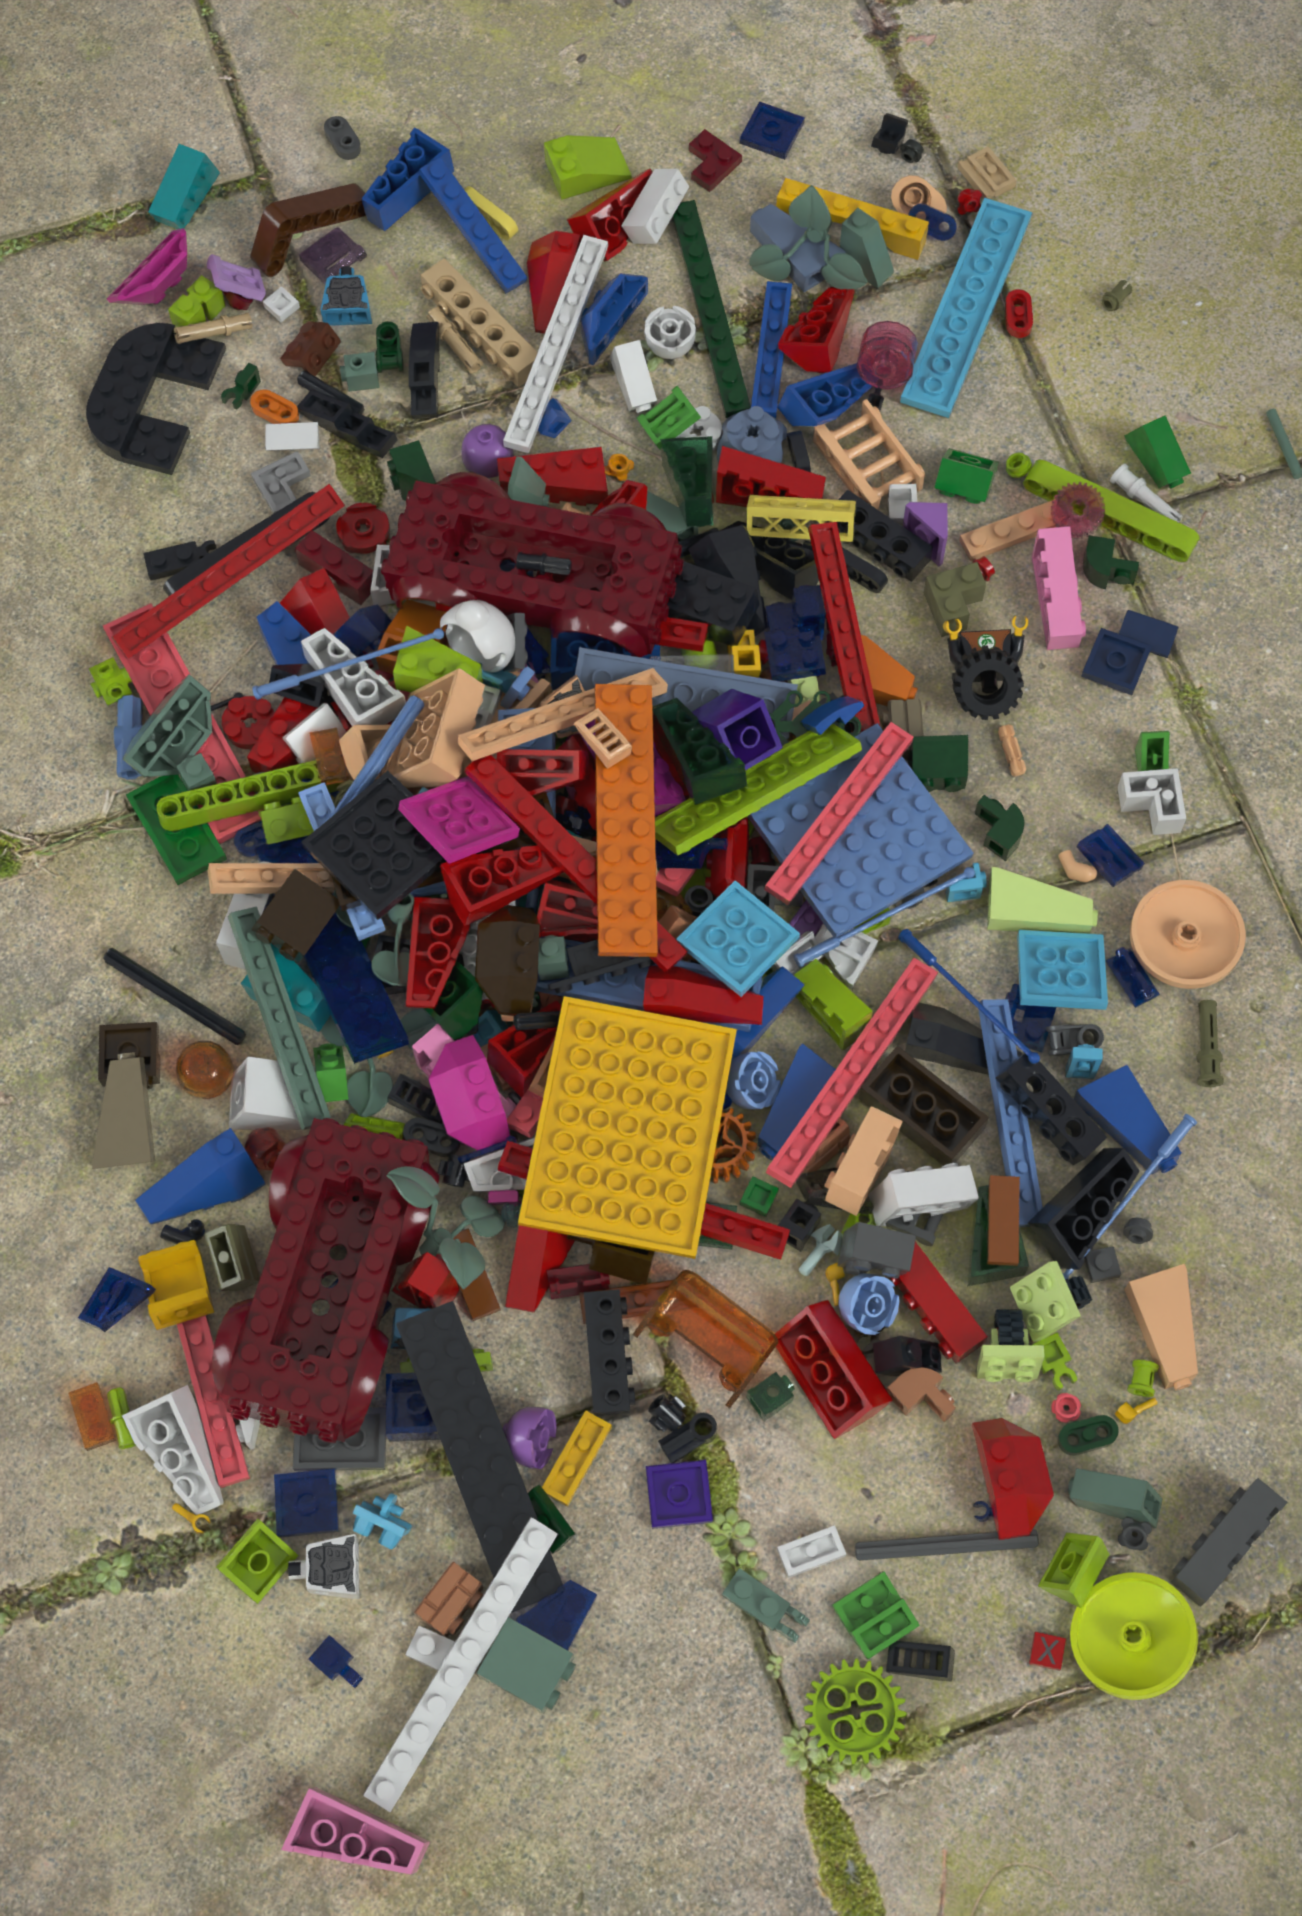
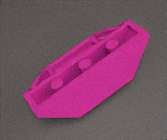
M183 228L171 231L106 298L109 303L133 305L153 303L156 305L161 302L166 296L164 292L169 287L176 286L182 280L181 274L187 269L186 231Z
M471 1035L445 1044L428 1081L447 1135L482 1154L505 1148L507 1141L511 1142L506 1114L486 1057L476 1039Z

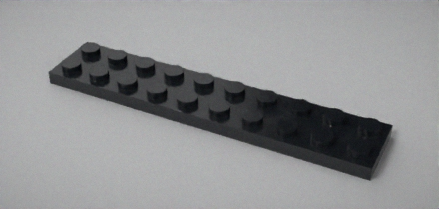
M454 1301L400 1321L396 1325L494 1578L530 1517L537 1521L538 1519ZM550 1550L547 1551L511 1613L565 1591Z

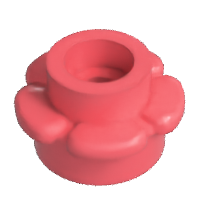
M1061 1393L1052 1402L1051 1410L1056 1414L1057 1420L1068 1423L1070 1420L1075 1421L1079 1418L1081 1403L1077 1397L1068 1393ZM1064 1406H1068L1069 1410L1065 1411Z

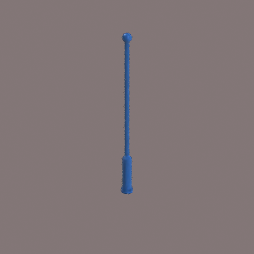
M904 929L899 934L898 939L902 943H905L928 966L935 967L1028 1056L1030 1063L1037 1064L1040 1061V1055L1029 1050L937 962V958L912 935L909 929Z

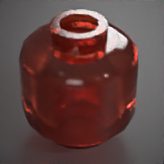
M264 1127L255 1129L249 1134L244 1148L258 1169L273 1170L277 1157L286 1143L274 1128Z

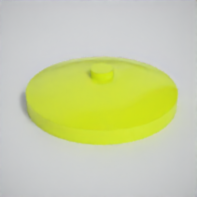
M1130 1572L1108 1577L1092 1587L1082 1608L1076 1607L1071 1622L1070 1640L1072 1651L1079 1667L1096 1687L1118 1698L1142 1700L1167 1692L1185 1677L1196 1656L1198 1629L1188 1602L1174 1586L1150 1574Z

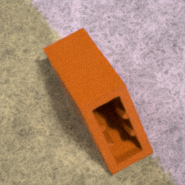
M861 635L875 703L887 706L890 700L906 701L915 699L918 688L914 687L915 676L871 639Z

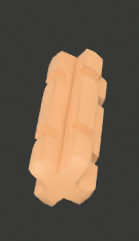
M1008 724L999 727L998 734L1000 740L1003 741L1002 747L1007 763L1010 764L1011 775L1016 777L1025 774L1026 766L1024 760L1021 759L1023 756L1017 738L1014 737L1015 731L1013 726Z

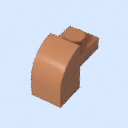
M928 1368L907 1370L892 1382L886 1390L892 1398V1402L905 1416L923 1400L944 1422L953 1415L956 1409L953 1405L955 1401L951 1395L944 1389L940 1391L937 1388L941 1385L943 1377L936 1371Z

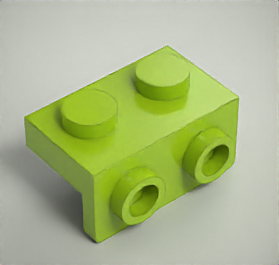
M300 796L291 798V804L281 806L280 801L264 804V810L258 811L267 844L308 836L314 832Z

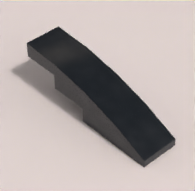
M310 390L297 406L299 413L313 422H318L320 427L380 458H383L398 441L395 433L375 426L372 418L352 411L348 403L314 390Z

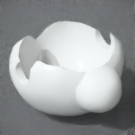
M469 600L455 605L442 616L440 629L448 624L446 637L453 650L478 663H482V669L487 672H498L509 664L515 651V633L511 622L499 609L485 601Z

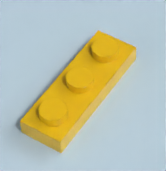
M585 1410L542 1486L550 1498L568 1507L612 1429V1424Z

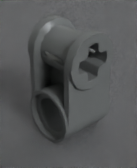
M1095 1024L1046 1027V1032L1049 1033L1051 1046L1048 1054L1049 1056L1071 1054L1073 1047L1085 1044L1082 1038L1085 1030L1093 1034L1094 1042L1092 1045L1095 1048H1099L1104 1041L1103 1030Z

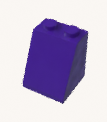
M730 689L686 715L696 740L735 775L741 774L783 748L764 700Z

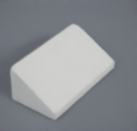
M318 422L266 424L265 449L267 451L320 449Z

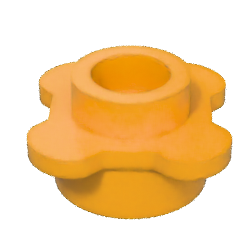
M613 454L608 461V465L605 466V475H612L621 482L625 481L628 478L627 474L629 471L634 469V462L623 454Z

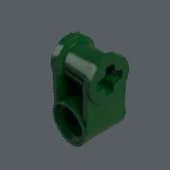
M390 321L382 322L376 328L377 372L382 373L383 370L398 369L400 372L404 371L403 352L398 326Z

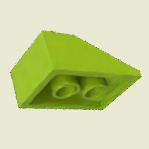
M567 135L544 142L545 163L561 200L632 179L631 172L615 137Z

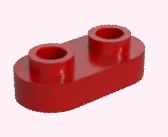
M1022 289L1010 291L1005 301L1006 328L1013 337L1024 338L1028 336L1033 326L1032 299L1030 294Z

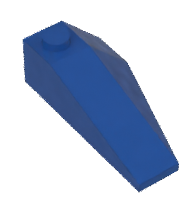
M864 360L788 385L777 408L792 426H818L836 420L870 390L880 378Z
M783 966L762 979L763 982L759 995L764 996L762 1025L752 1024L750 1032L737 1030L731 1061L735 1057L748 1052L805 986Z
M229 1128L204 1144L135 1201L152 1225L185 1216L186 1213L203 1208L204 1210L214 1208V1205L229 1201L231 1203L240 1201L266 1185L233 1130Z

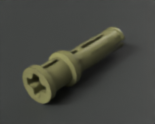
M1202 1000L1198 1003L1201 1051L1196 1056L1197 1062L1200 1063V1076L1197 1078V1083L1202 1087L1211 1088L1221 1086L1224 1083V1078L1220 1072V1062L1223 1061V1055L1218 1050L1217 1002L1214 1000Z

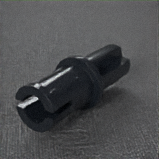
M519 552L516 568L538 571L541 575L545 573L570 575L572 561L565 558L551 557L547 553L536 555Z

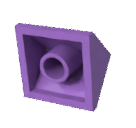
M909 502L905 506L903 527L933 546L931 560L936 565L941 566L944 560L948 537L947 503Z

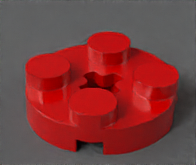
M371 503L353 504L346 508L347 512L342 517L339 516L337 519V535L347 552L367 554L376 551L377 545H386L390 535L389 519L384 511L382 512L376 508V505ZM362 524H366V527L370 528L366 532L356 530L360 529Z
M255 696L237 697L229 701L228 707L223 712L221 723L224 734L233 745L241 749L253 748L275 713L271 703L262 698L256 700ZM248 718H253V720H255L256 723H252L250 727H246L244 720Z

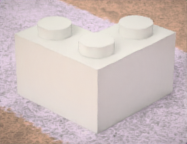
M1178 768L1122 773L1117 787L1121 812L1149 810L1153 835L1181 833L1186 821V813Z

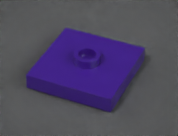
M706 1460L646 1466L652 1529L713 1523Z

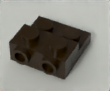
M157 1022L99 1025L98 1080L102 1087L106 1086L110 1061L118 1060V1054L135 1052L136 1058L144 1057L147 1090L152 1089L153 1084H160L159 1025Z

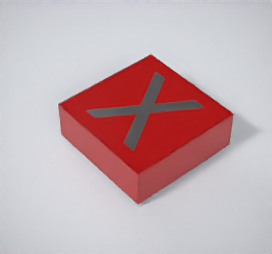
M1034 1632L1029 1664L1060 1671L1066 1638Z

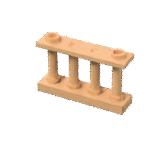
M868 399L862 402L861 416L834 431L828 430L825 424L814 427V444L849 491L877 510H879L881 498L889 493V486L891 484H908L911 482L916 484L918 492L923 489L924 469L919 463L916 464L883 421L879 409L876 406L873 407ZM866 425L875 434V436L848 450L843 449L838 443V440ZM880 444H883L889 452V455L863 469L857 468L852 462V459ZM895 463L904 472V474L878 488L871 487L867 482V478Z

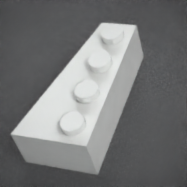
M325 628L301 641L304 656L315 671L357 658L350 652L347 646ZM364 661L320 675L325 681V688L351 726L385 725L396 719L406 704L405 695L398 689L395 690L391 687L385 678L381 675L378 676Z

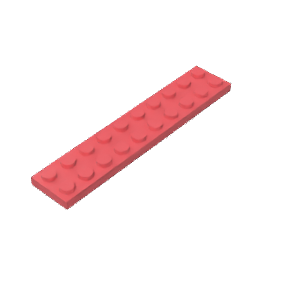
M152 603L103 625L106 635L122 665L126 668L150 716L162 700L190 673L168 632L130 659L125 657L113 641L112 636L153 608ZM211 713L212 733L194 756L199 753L202 754L213 772L217 784L246 777ZM253 791V792L248 793L247 795H249V796H254V795H256V794H255V792ZM224 798L221 799L220 802H228L231 799ZM260 810L208 822V825L218 843L221 844L262 824V821L258 814Z

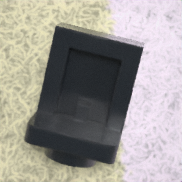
M886 113L880 130L873 137L871 147L877 148L884 154H895L901 144H903L908 120Z

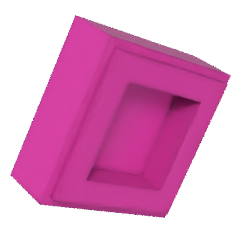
M517 1190L488 1192V1203L492 1205L519 1204V1193Z

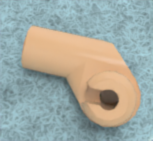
M1071 850L1063 851L1058 855L1069 879L1089 882L1096 878V868L1088 864L1076 862Z

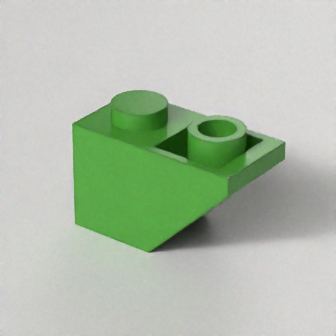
M327 1043L313 1048L316 1076L325 1102L348 1100L346 1068L342 1046Z

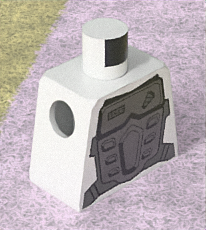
M355 1534L306 1545V1560L288 1562L289 1580L306 1579V1589L311 1594L359 1599V1539Z

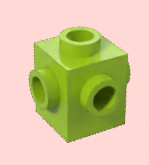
M114 657L89 668L95 680L90 685L97 698L103 696L107 706L118 702V699L123 698V696L132 694L128 683H131L132 680L125 667L119 669Z

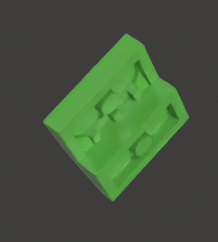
M882 1571L831 1604L867 1660L920 1626L905 1600L897 1593L885 1571Z

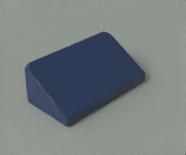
M1127 610L1119 634L1152 646L1150 653L1168 658L1179 627Z

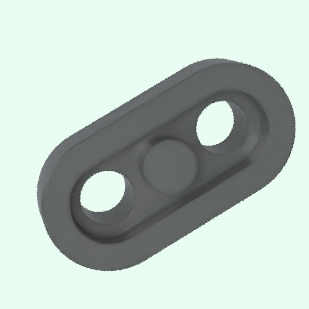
M333 116L327 119L324 123L325 136L337 155L345 160H352L358 157L361 152L360 140L348 121L341 116Z

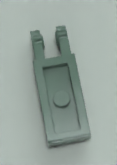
M740 1568L722 1593L724 1598L772 1631L776 1630L794 1643H796L799 1636L793 1629L780 1623L783 1616L787 1614L795 1622L805 1627L810 1622V1619L791 1607V1603Z

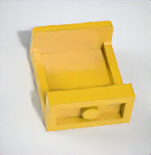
M195 1240L180 1242L175 1246L150 1251L138 1257L149 1299L148 1311L156 1330L215 1313L202 1255Z

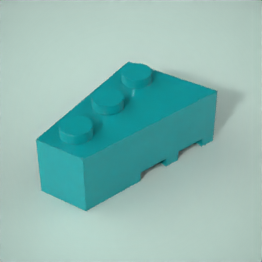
M178 144L148 213L157 222L175 229H184L219 176V170L205 153Z
M270 943L297 1022L320 1032L334 1011L332 1004L325 993L294 960L291 961L283 957L279 952L280 949ZM247 974L241 985L249 997L257 1001Z

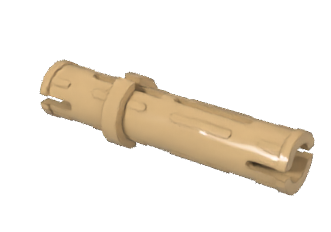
M439 307L431 309L426 317L430 322H439L440 339L448 343L470 373L479 371L481 366H483V362L459 334L457 326L446 318Z
M249 313L231 317L223 315L216 320L175 327L174 333L178 334H174L178 344L222 334L230 336L232 332L252 329L253 325L248 323L252 322Z

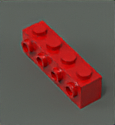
M915 1241L910 1271L900 1275L899 1278H886L892 1281L895 1287L898 1286L904 1294L902 1299L911 1311L916 1310L922 1318L920 1323L929 1335L934 1334L940 1342L938 1347L947 1359L952 1358L955 1364H957L984 1345L988 1336Z

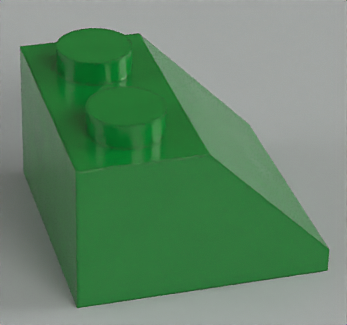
M949 448L942 457L934 488L940 490L939 493L945 496L954 497L955 494L964 496L965 500L970 503L980 504L981 501L985 502L989 496L999 461Z

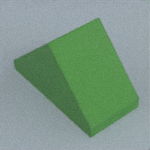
M1169 731L1140 733L1135 748L1138 771L1169 769Z

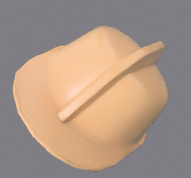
M909 175L901 178L894 185L891 200L899 213L928 221V230L936 228L943 222L947 212L945 199L925 179Z

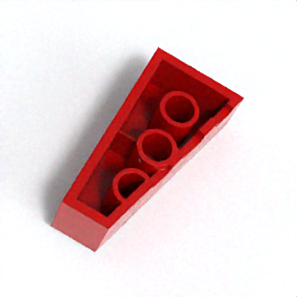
M722 446L717 469L716 503L747 507L750 495L823 499L826 477Z

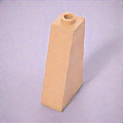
M1185 1264L1129 1281L1124 1289L1153 1362L1159 1365L1158 1374L1164 1389L1174 1387L1175 1391L1191 1386V1381L1198 1374L1187 1268Z

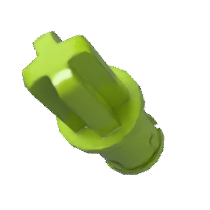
M123 1388L111 1389L107 1392L112 1414L110 1423L115 1426L119 1449L132 1448L136 1444L122 1415L130 1412L125 1390Z

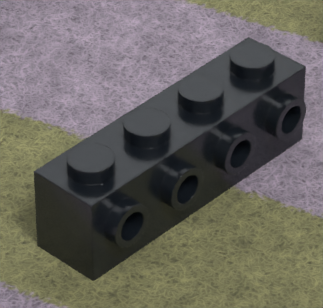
M620 1289L584 1292L594 1415L630 1413V1406L636 1404L634 1387H628L627 1375H633L632 1358L625 1357V1345H630L629 1327H623L622 1315H628L626 1297H620Z

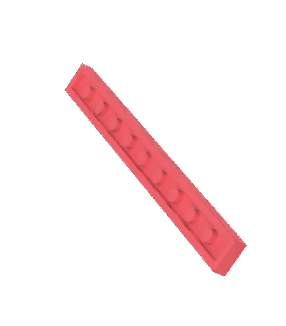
M916 958L912 959L772 1160L766 1171L768 1175L792 1188L936 979L938 971Z

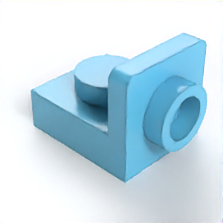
M979 863L972 864V868L975 870L974 877L969 879L966 877L946 888L947 902L981 898L983 888L987 887L985 872H980Z

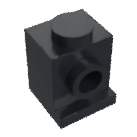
M796 1198L778 1224V1226L790 1229L786 1243L800 1252L821 1220L822 1213L819 1212L815 1205L807 1201L802 1202ZM797 1223H802L805 1228L800 1227Z

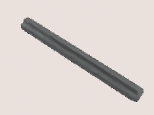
M1033 1529L1029 1536L999 1540L997 1532L864 1541L855 1544V1555L857 1560L864 1561L1036 1548L1039 1544L1037 1530Z

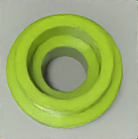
M1019 452L1009 456L1006 461V472L1012 478L1025 476L1032 467L1030 458Z

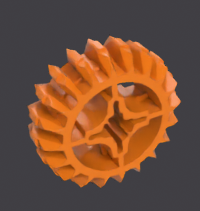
M732 1107L728 1109L727 1113L722 1112L717 1140L719 1141L722 1135V1146L720 1145V1148L715 1149L711 1171L713 1183L715 1184L718 1183L719 1176H723L724 1181L729 1182L730 1173L734 1177L739 1178L741 1175L740 1169L747 1171L749 1169L747 1161H754L755 1154L751 1151L757 1150V1143L753 1141L756 1138V1133L749 1131L752 1125L751 1122L742 1123L744 1119L742 1113L734 1117V1109ZM729 1128L738 1135L742 1147L735 1145V1141L728 1138ZM734 1156V1158L728 1162L717 1163V1161L722 1157L732 1158Z

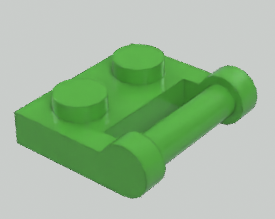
M678 385L671 390L672 393L654 408L645 415L642 413L637 417V420L659 450L701 418Z

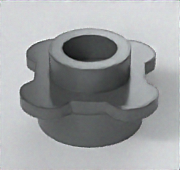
M1131 1517L1124 1518L1121 1522L1123 1527L1122 1533L1118 1535L1119 1544L1133 1550H1145L1148 1547L1147 1536L1151 1533L1152 1526L1146 1521L1140 1523L1134 1521ZM1132 1532H1137L1138 1535L1133 1536Z

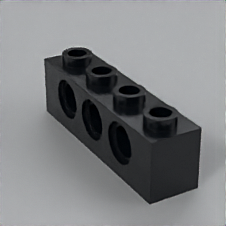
M849 490L839 498V500L856 501L854 522L861 524H854L853 542H851L853 546L865 550L871 554L875 561L884 563L893 569L896 575L901 578L905 577L911 582L931 561L933 546ZM837 522L839 533H848V522ZM879 536L882 537V539H876L874 537Z
M1023 1053L996 1077L1001 1089L1019 1104L1022 1113L1034 1121L1039 1127L1040 1133L1058 1148L1060 1156L1072 1165L1085 1160L1107 1138L1040 1061L1037 1064H1032L1029 1062L1028 1056ZM1026 1082L1032 1086L1033 1092L1028 1090ZM1046 1104L1051 1107L1053 1114L1047 1111ZM1066 1126L1071 1130L1072 1137L1067 1134Z

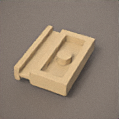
M989 146L968 156L967 160L958 162V170L975 190L981 191V198L983 200L984 198L990 199L993 196L996 198L1016 187L1017 180Z

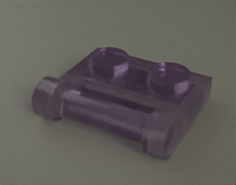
M336 227L300 253L299 257L300 261L326 285L327 278L339 275L341 267L351 266L356 261L361 262L367 257V254L361 245H357L339 227ZM350 252V254H348L346 257H344L342 260H340L339 262H337L335 265H333L331 268H329V269L327 270V268H328L329 266H331V265L334 264L336 261H338L340 258H342L343 256H345L347 253Z

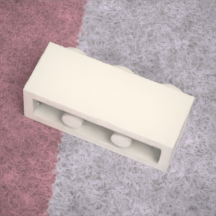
M654 169L622 224V228L633 244H657L689 188L679 169Z

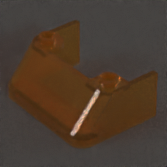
M690 1270L681 1271L656 1300L632 1334L638 1338L647 1326L653 1334L660 1337H669L675 1331L721 1366L722 1369L719 1372L721 1384L727 1390L734 1392L725 1404L729 1409L778 1344V1338L771 1329L701 1276Z

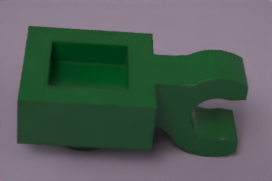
M248 363L243 370L238 372L234 381L236 386L222 392V403L226 404L230 398H235L232 404L234 409L237 410L242 405L243 399H249L261 382L257 366Z

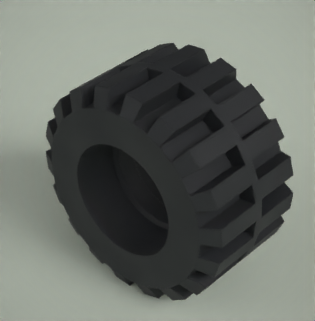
M988 645L982 646V650L977 651L975 647L970 650V655L964 654L961 656V663H956L954 667L956 671L952 673L953 690L962 709L965 712L969 711L972 717L976 718L979 715L982 720H988V716H992L994 720L999 719L998 714L1004 713L1006 716L1010 713L1009 708L1011 706L1016 708L1018 705L1017 699L1022 698L1023 692L1021 688L1024 687L1022 674L1014 658H1011L1007 651L1004 650L1002 652L999 647L993 646V649H989ZM994 670L1003 675L1001 687L991 695H979L972 690L973 680L983 671Z

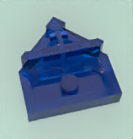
M527 627L525 649L528 657L526 663L529 668L535 671V677L541 680V678H545V674L550 673V666L542 655L541 647Z

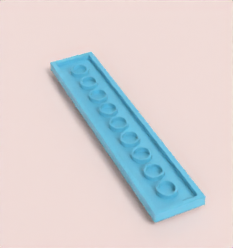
M984 198L903 390L900 403L950 418L1030 223L1032 212Z

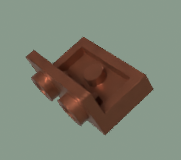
M307 321L300 328V332L293 342L288 344L286 351L280 359L285 366L302 367L305 371L316 376L341 343V340L328 323Z

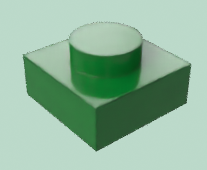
M752 1176L740 1200V1205L767 1217L777 1197L779 1188Z

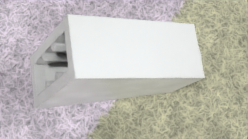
M640 340L615 346L610 355V361L629 412L636 410L637 414L650 411L652 409L651 406L657 402Z

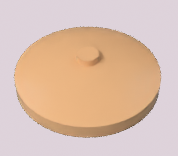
M1175 880L1155 887L1139 902L1131 920L1130 941L1137 960L1153 977L1174 987L1196 989L1213 985L1230 974L1243 953L1246 932L1244 921L1238 908L1223 892L1203 882Z

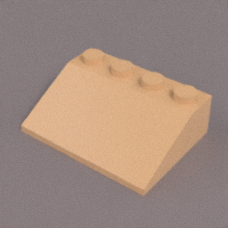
M458 668L409 693L408 699L414 695L423 701L424 707L390 756L385 772L389 771L406 788L439 787L457 780L462 773L461 766L466 754L458 745V735L472 731L475 728V718L478 708L483 702L482 694L485 685Z

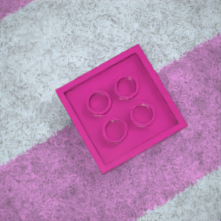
M469 776L406 798L399 803L398 810L449 864L517 838L520 828Z

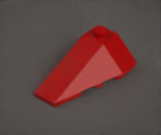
M651 168L585 206L567 219L572 232L580 234L581 240L583 235L608 241V249L603 259L604 262L624 250L628 244L627 240L629 237L622 228V224L653 173Z
M651 965L645 979L643 1000L645 1012L697 1022L762 1025L764 996L747 991L740 997L722 981L682 967L673 966L667 973L659 966Z
M519 1225L505 1307L535 1313L549 1289L547 1270L560 1268L575 1241L568 1240L567 1234Z

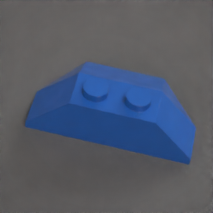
M620 273L609 281L603 290H599L590 307L584 309L580 319L581 334L589 364L594 365L646 297L648 294V277Z

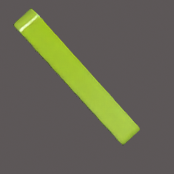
M1036 460L1023 481V486L1030 493L1047 501L1056 499L1060 507L1175 561L1186 562L1199 541L1198 533L1190 527L1048 461Z
M326 757L166 796L157 803L159 822L165 830L176 831L264 809L263 805L277 801H280V805L290 803L291 798L299 796L298 792L324 782L329 793L338 791L337 787L347 780L345 763L339 757ZM331 772H338V773H339V774L336 775V776L328 775V774L331 773ZM305 778L312 779L310 782H302ZM278 785H284V786H285V787L282 788V789H276V788H274L275 786H278ZM253 791L258 792L254 796L247 795L248 793ZM224 798L231 799L228 802H220V800ZM196 805H203L200 809H193ZM170 811L176 812V813H175L174 815H172V816H167V815H165L166 813H168V812H170Z

